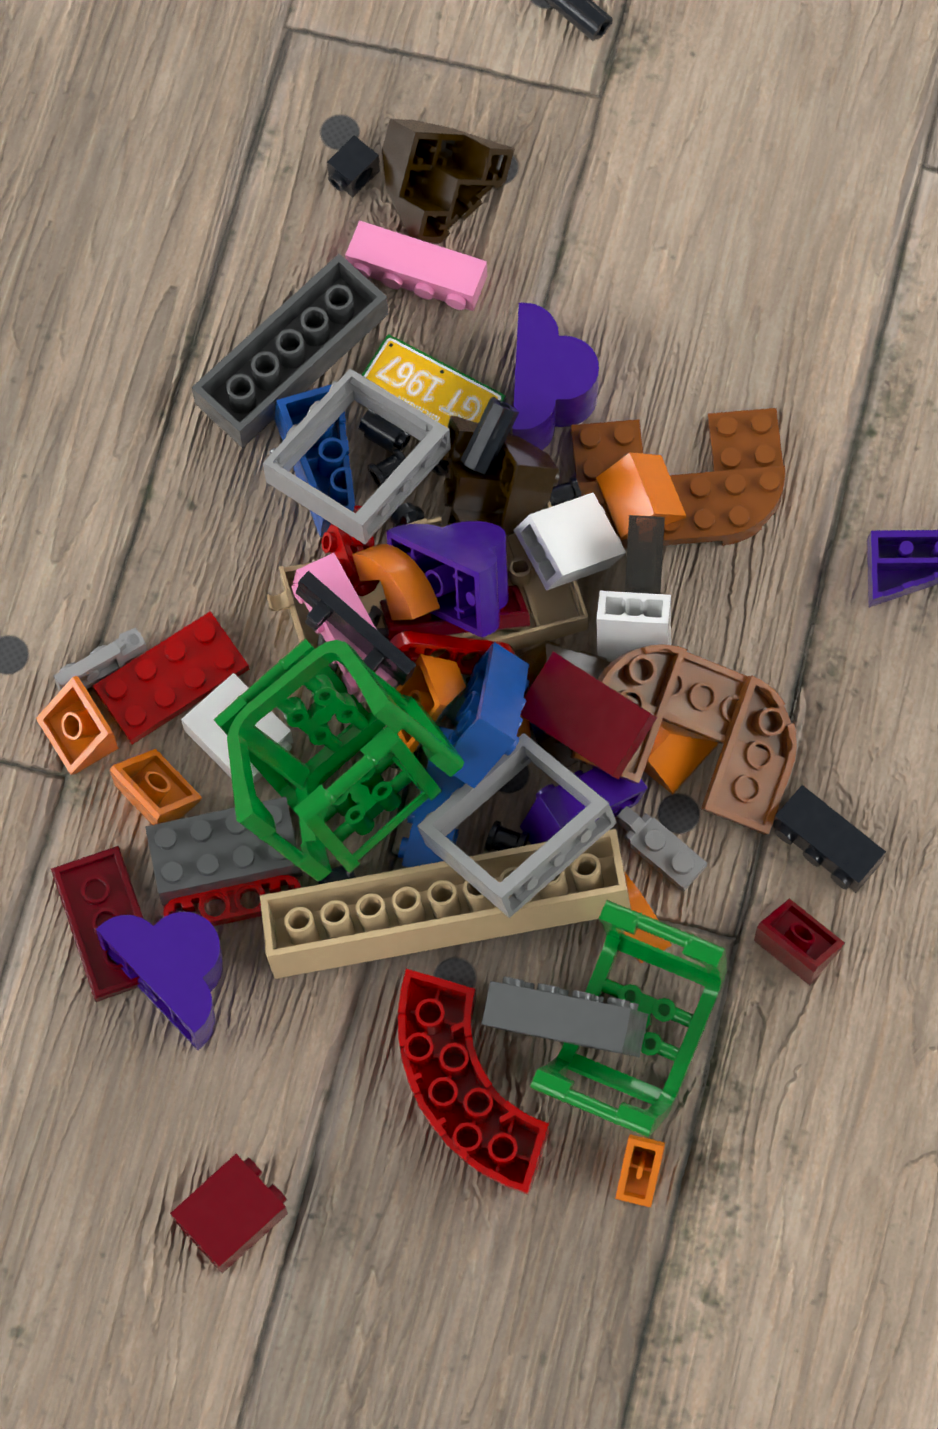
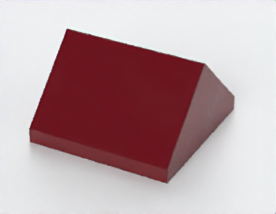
M790 898L759 923L754 938L758 945L808 985L815 981L845 945L844 941Z

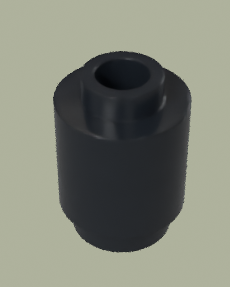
M370 409L366 411L359 424V430L364 432L365 438L391 453L397 448L401 451L404 450L412 435Z

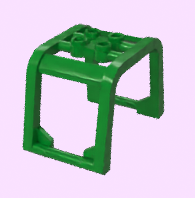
M306 639L301 641L213 720L228 736L230 726L237 714L315 648ZM329 665L315 675L328 676L337 692L348 693L346 685ZM352 694L351 696L356 703L358 711L367 716L369 713ZM352 724L348 725V726H347L341 733H339L336 737H337V738L341 737L344 733H346V732H347L349 729H351L354 725H352ZM388 726L381 729L321 779L317 788L298 805L295 793L296 786L290 781L285 780L277 771L249 751L250 762L281 797H286L287 804L306 823L349 874L360 865L358 861L424 802L428 799L434 800L442 792L402 739ZM325 746L324 748H322L315 756H313L307 763H305V765L307 766L318 754H320L327 747ZM361 750L364 756L327 789L321 785ZM395 763L402 771L390 782L384 781L381 774ZM412 781L422 793L352 854L342 842L354 832L358 835L370 833L375 825L373 819L383 810L390 812L397 809L402 801L399 792ZM339 813L345 817V821L332 832L326 823Z
M340 640L328 641L315 648L249 702L235 717L227 736L237 822L316 881H321L332 872L325 845L300 817L301 851L275 832L277 829L272 814L256 795L249 751L296 786L297 805L317 788L321 779L385 726H388L396 734L402 729L423 745L422 748L428 760L450 777L463 767L464 760L416 699L400 694L367 667L355 649ZM338 661L347 668L354 678L372 712L364 716L358 711L356 703L349 693L337 692L328 676L315 675L328 664ZM302 685L311 691L314 700L308 710L301 698H288ZM275 707L284 713L287 724L291 727L300 728L308 735L309 741L312 744L327 747L307 766L255 726ZM334 714L339 722L354 725L339 738L331 733L327 723Z
M606 900L599 916V920L604 925L606 939L585 992L595 994L596 996H601L603 992L618 999L639 1004L638 1011L648 1014L646 1029L651 1025L652 1013L659 1021H673L688 1027L681 1047L679 1048L664 1042L657 1033L647 1032L644 1034L642 1053L649 1056L660 1055L674 1061L663 1089L579 1055L577 1052L580 1045L565 1042L555 1059L537 1069L530 1088L649 1138L670 1113L688 1072L726 975V949L694 936V934L687 933L643 915L641 912H636ZM638 928L684 947L683 955L704 964L706 968L629 937L624 933L628 932L635 935ZM618 951L705 986L694 1014L676 1007V1004L670 999H656L644 994L637 985H622L608 979ZM568 1070H571L647 1102L651 1106L645 1110L623 1102L620 1104L619 1109L573 1090L575 1082L566 1078L565 1075Z

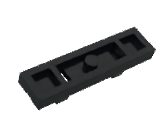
M308 571L299 580L296 594L313 608L306 616L307 620L305 623L316 631L325 621H328L367 655L363 661L372 671L376 672L381 667L402 686L412 677L416 664L318 578Z

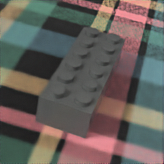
M338 254L192 386L195 405L243 448L274 420L276 400L303 393L389 314L387 296L342 255Z

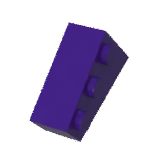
M877 530L870 532L867 538L869 608L938 584V530Z
M594 767L585 773L582 770L573 773L610 804L614 817H617L626 806L632 808L638 804L647 790V786L642 779L640 783L635 784L622 778L616 779L607 772ZM549 784L536 793L537 799L521 823L520 828L523 832L529 833L528 840L531 845L547 842L586 806L560 785L555 787L554 784Z

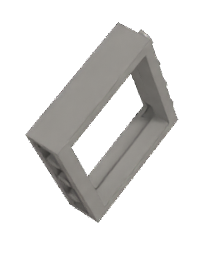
M349 369L338 382L334 381L329 392L320 401L312 404L307 416L298 425L295 424L289 429L283 442L277 448L269 451L270 456L263 462L265 479L271 486L363 544H366L451 449L449 428L354 370ZM354 400L421 441L357 513L352 512L289 472Z
M523 733L519 737V742L514 751L509 756L504 754L475 789L468 784L458 788L451 794L448 800L435 811L430 812L417 827L428 848L510 918L616 824V820L610 804ZM532 762L586 806V808L499 883L446 836Z

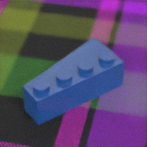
M331 385L276 400L274 420L282 440L286 438L289 429L293 425H298L307 416L312 404L320 401L329 392ZM344 411L293 466V469L298 478L353 512L355 498ZM310 510L319 536L323 537L331 523Z
M496 642L489 647L474 665L463 696L466 699L455 718L459 723L455 732L453 731L448 738L464 760L463 767L453 776L474 789L504 754L509 756L519 742L517 731L523 721L520 714L526 703V699L523 698L524 692L529 685V680L527 679L529 664Z
M438 726L447 739L453 731L455 732V730ZM430 760L425 770L442 792L434 800L428 799L407 818V823L412 824L409 838H402L398 857L403 858L402 866L407 868L443 861L426 846L417 826L430 812L435 811L448 800L455 790L466 784L455 776H448ZM455 828L446 836L455 845L459 829Z

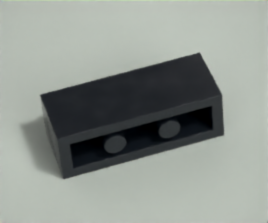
M803 785L775 815L773 827L776 829V835L789 845L794 843L804 851L803 856L807 861L816 867L823 866L831 873L832 880L845 890L850 888L857 893L884 860L886 854L884 849Z

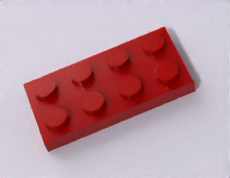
M209 611L94 684L93 689L131 745L202 701L233 673L239 677L250 669L234 643L212 612Z

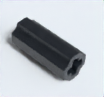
M545 0L592 41L599 40L604 36L612 24L613 18L592 0Z
M490 398L460 460L465 466L484 475L490 474L519 414L516 408L506 402Z

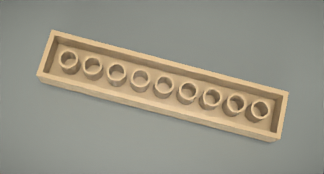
M616 829L608 830L510 918L445 861L260 895L266 956L275 979L599 919L606 900L631 909ZM546 842L469 857L496 881L501 883Z

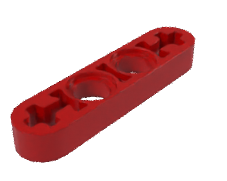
M413 631L398 633L390 640L394 646L414 663L421 654L430 656L435 650L444 648L446 651L436 658L457 662L461 674L470 675L474 665L489 647L496 642ZM496 642L497 644H499L500 646H502L503 648H505L506 650L515 655V652L510 644L504 642ZM468 653H477L473 659L461 660Z
M280 875L177 897L166 904L163 916L166 917L176 913L177 908H183L184 912H194L193 904L199 903L201 916L207 919L213 926L262 916L261 903L253 909L244 908L240 900L245 893L253 891L259 895H266L265 888H269L271 894L281 892V886L288 885L289 890L298 889L301 886L295 877ZM213 899L222 900L225 903L224 912L219 916L208 915L205 907L209 901Z

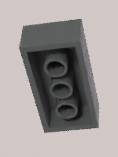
M286 797L262 801L274 818L277 829L275 832L297 848ZM235 807L145 826L162 906H165L174 898L275 876H303L302 870L299 867L293 865L291 861L237 822Z
M503 976L502 983L490 981L482 1025L640 1058L648 1014L638 1011L639 1004L608 997L606 1004L603 1003L604 997L573 990L572 997L568 996L569 990L538 983L537 990H535V984L505 976Z

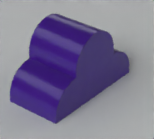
M519 302L514 408H516L519 414L513 425V435L519 436L543 450L551 442L555 427H571V425L580 424L594 411L598 398L599 363L595 352L586 342L572 336H559L557 323L546 309L536 304Z
M465 521L442 528L430 524H407L386 530L387 544L397 547L409 555L430 582L440 609L430 612L431 614L481 638L494 633L500 625L499 610L508 603L506 533L500 526L482 521Z
M176 912L167 915L154 926L145 919L134 915L116 916L101 924L96 929L101 948L105 951L108 949V956L117 965L122 964L124 966L121 969L130 979L140 977L138 979V988L197 1050H200L208 1042L214 1031L215 1012L211 991L219 983L223 972L220 941L214 926L204 917L192 912Z

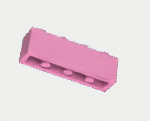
M360 220L345 254L346 260L367 279L370 277L382 281L384 285L392 289L404 288L413 291L423 299L435 298L444 301L448 306L458 310L465 308L474 311L487 278V261Z
M335 553L296 570L292 590L297 601L300 604L305 603L309 612L313 608L296 594L299 580L308 571L375 628ZM325 621L315 631L316 634L321 633L326 642L333 640L346 642L355 649L362 660L367 656L328 621ZM333 661V664L338 663L344 674L342 675V682L346 685L348 693L350 695L355 694L359 703L365 701L366 699L347 668L338 661ZM381 667L375 672L392 687L397 685L398 682Z

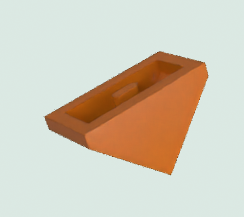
M629 1134L615 1199L651 1208L664 1154L665 1142Z

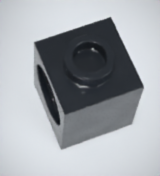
M354 135L327 161L329 182L338 191H346L354 197L380 171L379 155Z

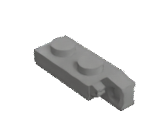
M136 628L121 633L119 638L109 645L95 648L89 656L77 663L72 662L60 669L59 673L54 675L59 692L73 676H78L87 690L126 665L125 662L148 650L143 637Z
M626 806L617 816V823L628 831L624 838L630 843V848L681 891L684 892L707 867L708 863L647 813L641 818Z

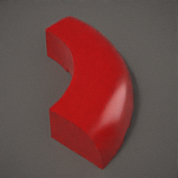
M406 968L399 998L398 1039L408 1084L419 1108L435 1132L463 1161L503 1186L529 1195L549 1134V1123L528 1115L508 1100L506 1101L492 1086L491 1081L484 1072L476 1055L472 1039V1018L476 1003V989Z

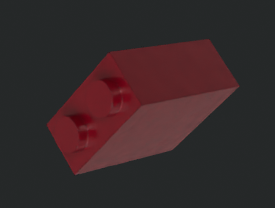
M237 1153L170 1213L173 1221L222 1274L288 1214L284 1205L287 1201L284 1194L274 1184L267 1187L259 1178L263 1174L259 1167L249 1157L243 1161Z

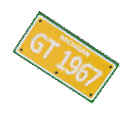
M390 334L386 336L362 373L363 377L447 428L450 416H457L479 423L490 398H495L502 402L506 401V395Z

